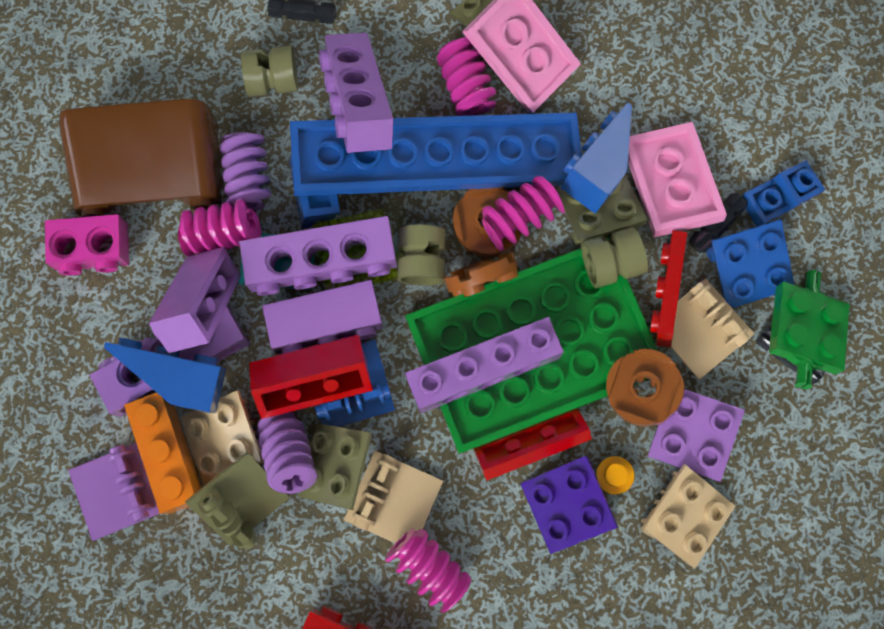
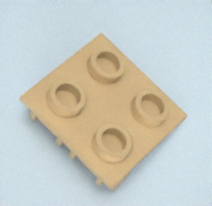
M705 278L678 300L671 349L697 379L700 380L733 351L746 343L755 333Z
M239 390L220 398L216 413L195 410L180 418L203 487L246 452L260 466L264 464L258 439L256 440L255 438L257 433L252 429L255 422L254 420H249L251 418L246 407L248 402L247 399H242Z
M374 451L359 485L354 509H348L344 521L396 543L411 529L415 528V531L423 529L443 480L404 464L391 456Z
M684 464L678 472L674 471L672 473L673 478L665 488L666 491L661 490L660 492L662 498L660 500L655 499L653 503L656 507L652 508L646 519L643 518L641 520L643 526L640 530L647 536L658 540L695 569L734 510L735 505Z

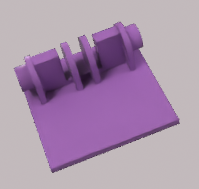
M684 389L683 399L676 413L668 418L665 423L658 425L648 457L682 468L685 464L696 474L721 482L745 410Z
M137 443L127 447L124 445L116 446L109 450V454L68 470L92 541L159 514Z

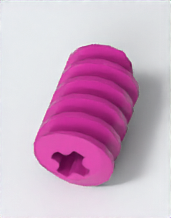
M467 37L447 43L440 49L437 55V63L442 68V77L447 80L446 88L451 93V101L454 105H457L455 107L457 116H477L489 112L497 104L495 101L488 100L496 94V89L493 87L484 88L491 82V76L488 74L479 75L486 70V63L476 62L481 58V54L477 49H472L474 46Z
M539 175L533 178L532 185L528 183L522 184L520 186V193L510 191L507 195L508 202L503 198H499L495 201V209L491 206H485L482 210V223L493 244L502 252L504 251L503 238L506 237L512 244L517 243L516 230H519L527 237L529 236L528 223L531 222L537 229L542 228L541 215H544L552 222L554 221L553 208L558 209L562 214L565 211L555 188L544 177Z
M240 199L236 200L235 208L230 202H225L222 204L221 210L215 204L210 205L207 211L203 207L196 208L194 214L190 210L183 211L178 229V241L183 254L189 257L195 253L200 254L221 247L225 249L233 248L235 245L240 247L239 241L261 238L262 231L255 211L248 208L246 202Z
M413 528L392 546L385 557V561L388 563L398 557L400 562L395 571L399 574L409 568L411 572L406 582L410 585L420 579L422 582L417 593L423 595L431 590L433 593L428 600V604L434 606L442 601L443 605L440 612L444 613L464 596L471 584V577L467 572L460 573V565L456 561L449 562L450 555L445 550L438 552L439 544L435 540L427 541L428 533L424 529L415 531V528Z

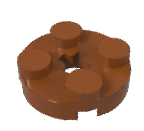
M503 187L469 189L464 194V197L459 200L458 205H456L453 212V230L457 240L467 252L480 257H497L499 254L510 251L518 244L522 233L516 230L517 243L512 244L505 237L502 239L504 251H499L491 241L484 226L479 224V221L483 218L482 210L485 206H491L495 209V201L499 198H503L508 202L507 195L509 192L505 191Z
M513 252L497 255L499 260L495 262L486 258L451 272V276H444L443 279L448 292H452L453 296L464 294V297L485 290L484 283L496 280L498 283H502L519 275L516 269L518 265Z
M639 349L634 351V353L621 357L612 365L607 376L606 391L611 408L621 419L632 425L649 427L665 423L668 418L676 413L683 399L684 382L680 371L670 357L656 350ZM644 378L650 379L651 387L656 389L654 394H647L646 398L640 397L639 390L634 388V384L636 382L642 383Z

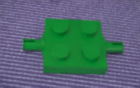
M809 270L805 273V288L784 281L776 287L769 353L786 358L797 366L795 387L805 390L812 388L813 370L820 369L835 375L845 370L850 304L828 297L820 292L822 273L820 271L817 272V270Z

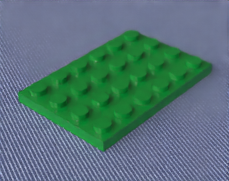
M580 248L518 272L519 275L511 280L498 283L496 280L484 285L485 290L474 295L464 297V294L405 315L423 365L547 317L550 318L563 349V354L556 361L440 406L458 455L608 397L606 391L607 376L612 365L618 359L639 349L658 351L627 279L619 275L616 283L595 288L588 277ZM644 378V381L642 383L649 381L650 379Z

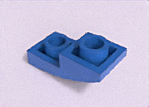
M805 160L779 173L772 180L745 192L742 196L748 202L746 211L757 227L769 223L802 205L826 189L808 161Z

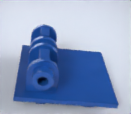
M781 219L712 240V247L706 252L710 262L716 261L723 298L732 308L775 295L776 287L783 281L795 285Z
M376 340L362 343L373 391L315 405L321 424L340 427L395 411Z

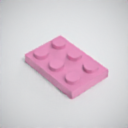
M493 0L462 31L527 112L534 113L581 64L533 0Z
M693 122L630 136L628 164L644 211L649 219L648 223L653 238L672 234V230L685 231L725 220L727 214Z

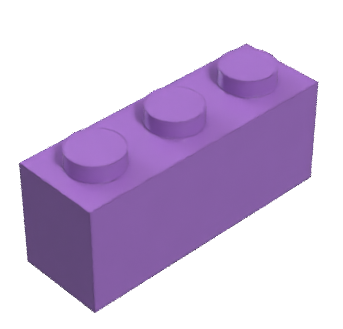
M224 247L186 257L151 318L149 324L152 327L153 333L161 341L168 353L209 343L241 277Z
M372 280L262 305L271 349L276 354H285L304 349V347L320 345L359 335L361 340L375 337L377 335L376 330L383 329Z

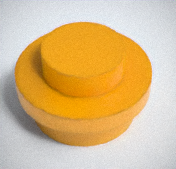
M612 456L604 459L598 465L596 477L601 489L614 495L622 494L632 486L634 470L626 459Z

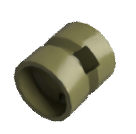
M292 45L272 47L268 54L263 49L241 52L242 74L248 97L269 95L271 89H275L278 94L298 92L297 66Z
M408 225L399 228L398 251L403 253V256L398 259V282L407 285L428 286L444 283L445 261L440 258V255L445 253L446 231L443 228L432 225Z
M633 227L612 233L610 240L600 236L583 241L581 244L584 265L588 277L595 288L616 283L619 275L625 279H630L648 272L646 251L638 231Z

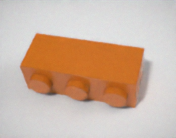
M157 392L124 404L159 514H172L188 508L189 506L185 501L199 491L202 486L175 406L167 402Z

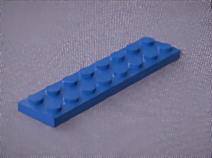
M577 113L393 118L392 149L347 153L344 139L337 138L335 120L290 121L294 196L520 187L524 183L532 185L533 178L539 175L544 177L552 186H560L568 176L563 170L576 153L582 157Z

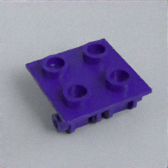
M587 455L521 483V487L550 554L618 528Z

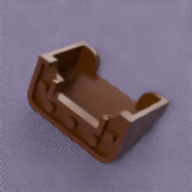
M177 99L73 108L64 110L59 114V128L73 208L79 216H104V214L112 211L111 205L178 199L184 204L190 205V209L194 211L200 207L207 211L210 205L222 204L218 123L205 102L196 99Z

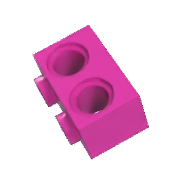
M118 214L45 220V263L59 271V274L66 276L82 274V269L95 268L97 272L102 273L118 271V266L129 265L128 223ZM107 239H113L111 248L105 252H100L101 244ZM71 242H76L74 251L69 255H64L65 247Z

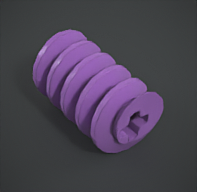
M248 132L231 133L223 136L220 140L222 142L220 152L224 156L221 160V165L225 169L223 180L227 183L224 192L229 197L226 202H230L235 208L236 200L243 199L248 208L253 211L263 209L266 205L262 203V200L269 198L271 191L260 189V186L268 184L270 178L265 175H259V173L268 169V164L263 161H257V159H261L267 154L265 149L255 146L265 142L264 136Z
M293 412L260 419L257 423L256 433L269 486L277 492L294 494L310 488L316 482L317 473L314 468V461L303 423L296 419Z

